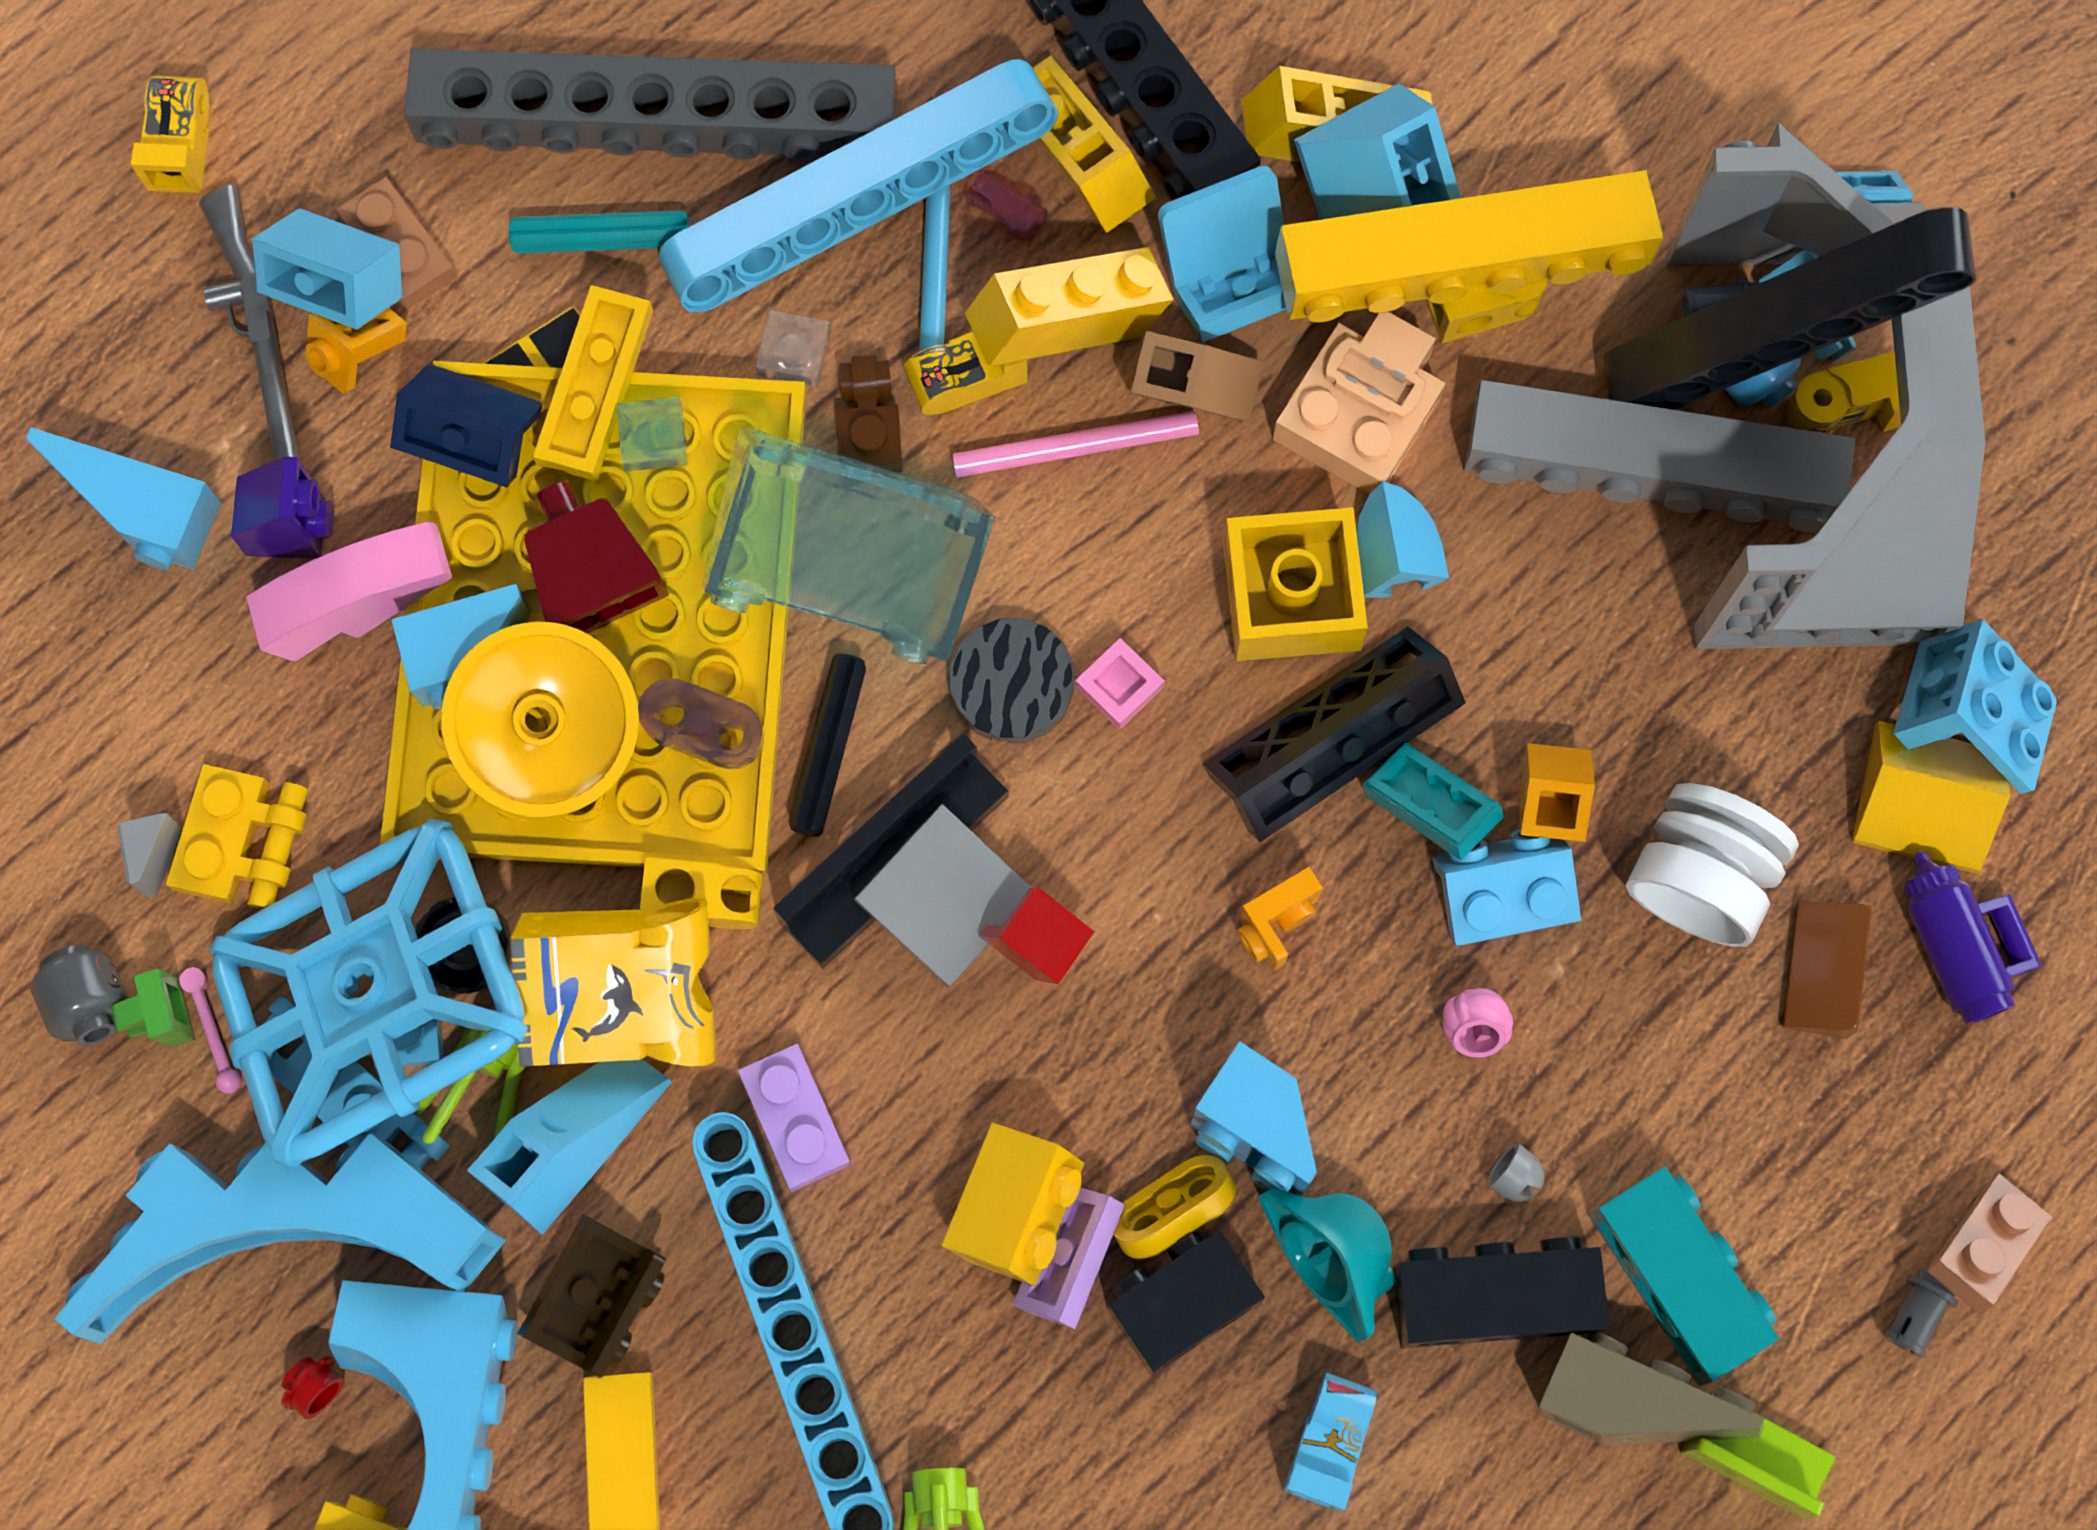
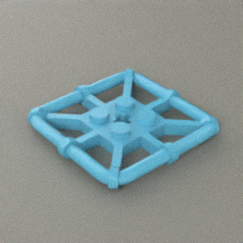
M435 818L429 819L424 825L401 833L336 870L328 866L313 874L314 882L244 919L227 931L224 936L215 937L209 953L214 956L212 960L213 978L233 1040L229 1046V1053L235 1068L243 1072L262 1137L270 1148L275 1162L291 1167L298 1166L303 1161L322 1155L395 1114L403 1118L419 1109V1101L493 1062L508 1051L513 1044L521 1045L528 1027L523 1023V1002L498 937L502 926L496 911L487 908L465 846L454 832L452 824L447 821ZM438 859H441L462 916L418 939L411 916ZM405 861L386 903L352 921L346 904V900H348L347 892ZM322 906L331 934L292 955L253 945ZM469 944L473 945L496 1011L438 996L428 967ZM248 966L287 977L296 1006L257 1027L239 967ZM367 975L373 981L370 990L360 998H351L350 995L359 989L358 980L362 976ZM432 1019L487 1033L483 1037L407 1078L393 1041ZM305 1034L312 1058L284 1114L268 1061L272 1057L273 1051ZM372 1053L384 1091L311 1130L338 1070Z

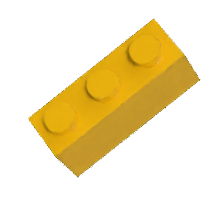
M1145 247L995 273L966 310L965 315L988 367L1141 338L1145 331L1151 327L1169 306L1173 298L1150 248Z

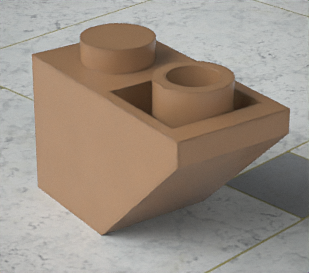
M1145 331L1130 394L1250 422L1264 361L1211 346Z

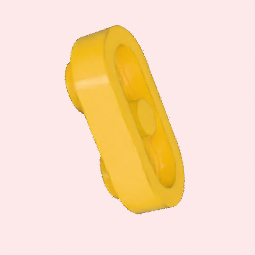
M1200 1155L1190 1158L1123 1202L1125 1206L1113 1233L1122 1251L1127 1256L1135 1259L1157 1257L1210 1220L1223 1214L1236 1195V1184L1222 1159L1213 1155Z

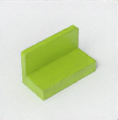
M1714 1391V1392H1710L1709 1394H1711V1395L1714 1396V1395H1715V1391ZM1765 1418L1764 1429L1760 1438L1706 1440L1700 1437L1692 1441H1685L1680 1452L1800 1518L1820 1516L1825 1504L1817 1500V1497L1836 1459L1834 1455Z

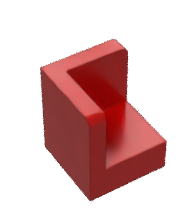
M1032 887L1028 889L1003 927L986 925L979 936L1033 979L1059 984L1095 931L1042 889Z

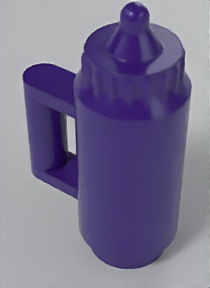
M1925 851L1916 852L1913 856V861L1916 865L1914 878L1904 883V891L1909 900L1907 909L1952 1012L1960 1011L1965 1025H1969L2015 1007L2016 1005L2010 994V991L2015 989L2011 978L2042 967V964L2011 895L1978 904L1970 885L1961 879L1957 868L1953 864L1940 867L1930 860L1929 855ZM1991 915L2013 965L2005 966L1983 916Z

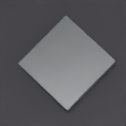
M940 804L853 900L946 987H950L988 945L979 936L986 925L1003 927L1028 889L1032 887L943 804Z

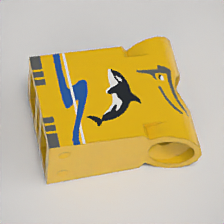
M683 899L656 907L647 912L641 910H605L521 914L510 938L513 978L523 1002V1023L528 1027L521 1045H518L520 1067L641 1060L646 1056L676 1065L705 1066L712 1064L717 1059L714 1009L697 975L710 954L708 905L706 899Z

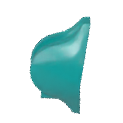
M1273 1187L1257 1196L1284 1255L1307 1289L1357 1343L1368 1339L1375 1329V1300L1397 1284V1277L1391 1267H1389L1392 1256L1391 1240L1381 1216L1364 1200L1350 1194L1336 1193L1309 1198Z

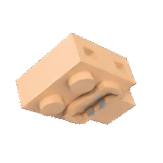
M1390 312L1379 313L1364 337L1338 323L1276 421L1273 440L1367 494H1370L1382 481L1390 483L1440 403L1445 389V382L1423 370L1431 357L1436 338Z

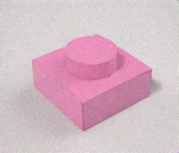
M1121 638L1075 680V688L1119 731L1164 689L1165 681Z

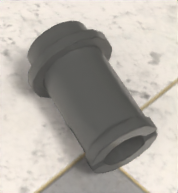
M1922 1267L1917 1276L1909 1275L1907 1283L1911 1285V1288L1889 1329L1883 1334V1337L1905 1351L1909 1348L1911 1354L1923 1358L1925 1355V1349L1948 1306L1956 1308L1959 1303L1954 1297L1955 1294L1928 1273V1268Z

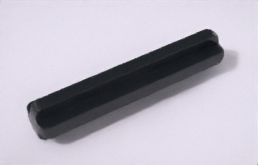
M837 653L832 657L788 821L790 829L801 835L820 837L824 831L866 672L865 661L854 655Z

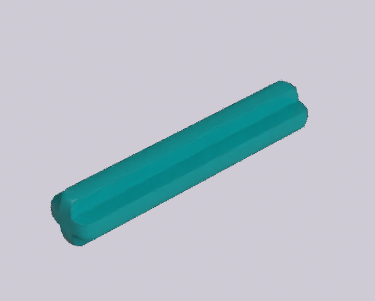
M682 210L522 216L510 219L508 236L510 246L515 253L661 248L666 240L690 227L687 213Z

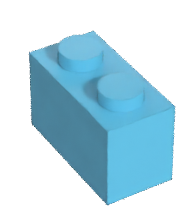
M301 208L252 238L257 293L356 330L402 299L400 250L397 243Z

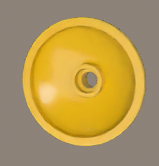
M527 622L513 625L489 635L476 644L462 658L453 671L447 684L441 707V731L444 746L455 771L462 781L480 798L491 805L510 813L528 817H552L568 814L600 798L616 783L626 769L632 757L638 735L639 713L635 691L629 676L619 660L607 647L589 634L567 625L552 622ZM534 707L542 708L549 716L547 728L539 733L529 730L525 724L527 712Z

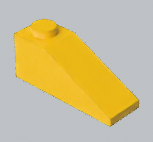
M1050 55L1032 69L1057 107L1058 117L1054 126L1037 141L1080 201L1107 233L1156 199V196L1130 149Z
M1279 66L1241 99L1246 139L1259 156L1301 162L1294 139L1394 85ZM1407 88L1432 105L1431 92Z

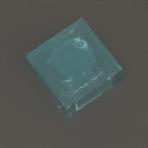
M680 397L617 404L622 465L626 472L688 465L683 405Z

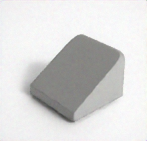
M167 813L120 822V827H117L126 883L147 898L158 895L182 833V826Z

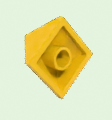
M1877 721L1873 732L1851 843L1913 858L1916 852L1925 851L1929 855L1930 860L1935 864L1943 866L1953 864L1957 869L1976 874L1979 873L2011 796L2009 781L1972 743L1948 738L1908 750L1893 734L1895 724Z

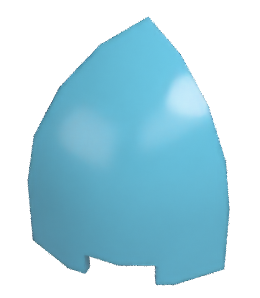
M1382 481L1369 494L1359 515L1356 530L1364 597H1392L1391 586L1394 584L1417 580L1420 581L1421 589L1424 590L1449 579L1443 544L1434 520L1421 502L1405 489Z

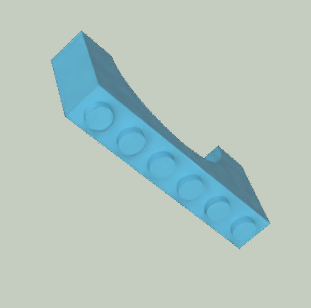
M342 1280L328 1342L339 1368L357 1371L382 1381L407 1401L421 1422L426 1451L425 1475L419 1503L407 1530H481L480 1516L473 1515L478 1490L487 1491L492 1477L493 1450L486 1449L490 1425H500L503 1418L506 1388L504 1384H498L502 1361H512L515 1354L518 1336L517 1321L510 1320L502 1295Z

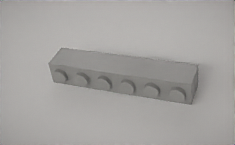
M1481 380L1473 402L1464 471L1478 473L1479 478L1491 483L1507 484L1514 482L1515 479L1540 483L1543 489L1554 493H1573L1577 489L1600 492L1605 499L1617 503H1633L1639 499L1663 502L1667 509L1675 512L1694 513L1701 509L1726 512L1728 518L1738 522L1754 523L1765 518L1789 522V527L1794 530L1813 533L1819 532L1850 492L1855 438Z

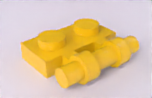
M203 764L166 886L172 891L234 905L242 880L253 883L247 902L248 906L263 910L274 904L278 890L286 889L291 869L286 867L295 834H302L306 823L307 814L302 812L308 789L298 784L284 782L278 803L268 805L264 803L270 783L265 778ZM257 826L268 828L269 832L261 859H249L248 855Z

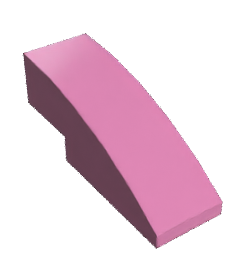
M428 521L362 540L316 558L274 579L246 596L260 650L296 662L341 632L355 638H360L451 579L452 575L436 524Z

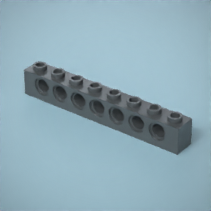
M411 49L404 116L415 141L437 149H451L456 147L457 144L484 145L496 151H511L518 146L544 147L556 153H572L578 148L604 149L615 155H632L638 150L664 151L671 156L682 158L695 156L698 152L724 153L731 158L740 160L753 159L759 154L785 155L794 161L809 162L819 157H824L897 118L898 88L895 65ZM471 99H485L482 104L475 108H461ZM534 100L545 101V103L536 110H521L522 107L528 102ZM601 102L605 104L597 112H581L590 103ZM660 104L666 106L662 112L656 115L641 114L650 105ZM719 106L726 108V111L717 117H704L701 115L703 111L710 107ZM774 108L787 111L786 114L778 119L769 120L761 117L764 112ZM835 110L847 114L843 119L835 122L821 119L827 112Z

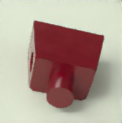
M567 481L552 484L536 495V501L546 523L527 531L523 536L545 622L563 624L589 633L669 596L658 570L606 498H600L581 506L571 483Z

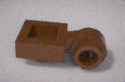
M876 354L851 356V362L839 364L842 400L854 399L855 406L858 408L836 409L841 475L903 472L898 405L880 406V398L892 397L889 360L877 361Z

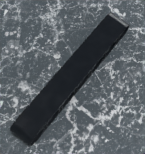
M1941 207L1917 213L1611 349L1604 356L1608 400L1675 410L1966 289L1976 281L1968 213L1963 209L1954 207Z

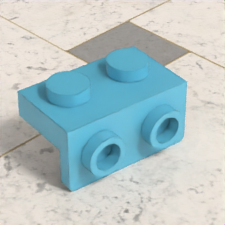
M1519 829L1511 834V839L1491 843L1481 840L1462 860H1459L1447 851L1432 855L1434 869L1442 880L1449 935L1455 946L1581 921L1572 848L1565 840L1521 835Z

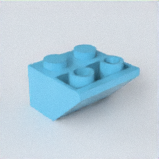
M1400 83L1294 139L1320 220L1461 198L1435 107Z
M1239 1042L1195 1108L1190 1125L1192 1129L1199 1133L1195 1142L1209 1154L1219 1157L1225 1163H1228L1231 1157L1234 1156L1255 1171L1250 1179L1263 1190L1268 1191L1273 1187H1277L1302 1197L1317 1171L1297 1079L1242 1042Z

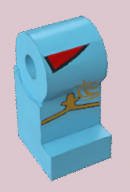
M1328 1372L1324 1374L1310 1416L1307 1415L1282 1491L1339 1512L1346 1509L1353 1485V1476L1374 1410L1377 1390Z

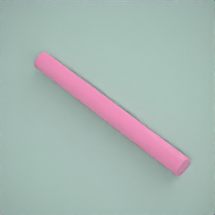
M1194 410L952 453L955 476L959 478L1199 435V426Z

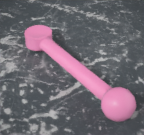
M188 968L180 975L179 982L181 988L193 997L218 1070L215 1078L216 1087L222 1093H234L241 1085V1076L238 1071L230 1067L204 991L208 986V977L198 968Z

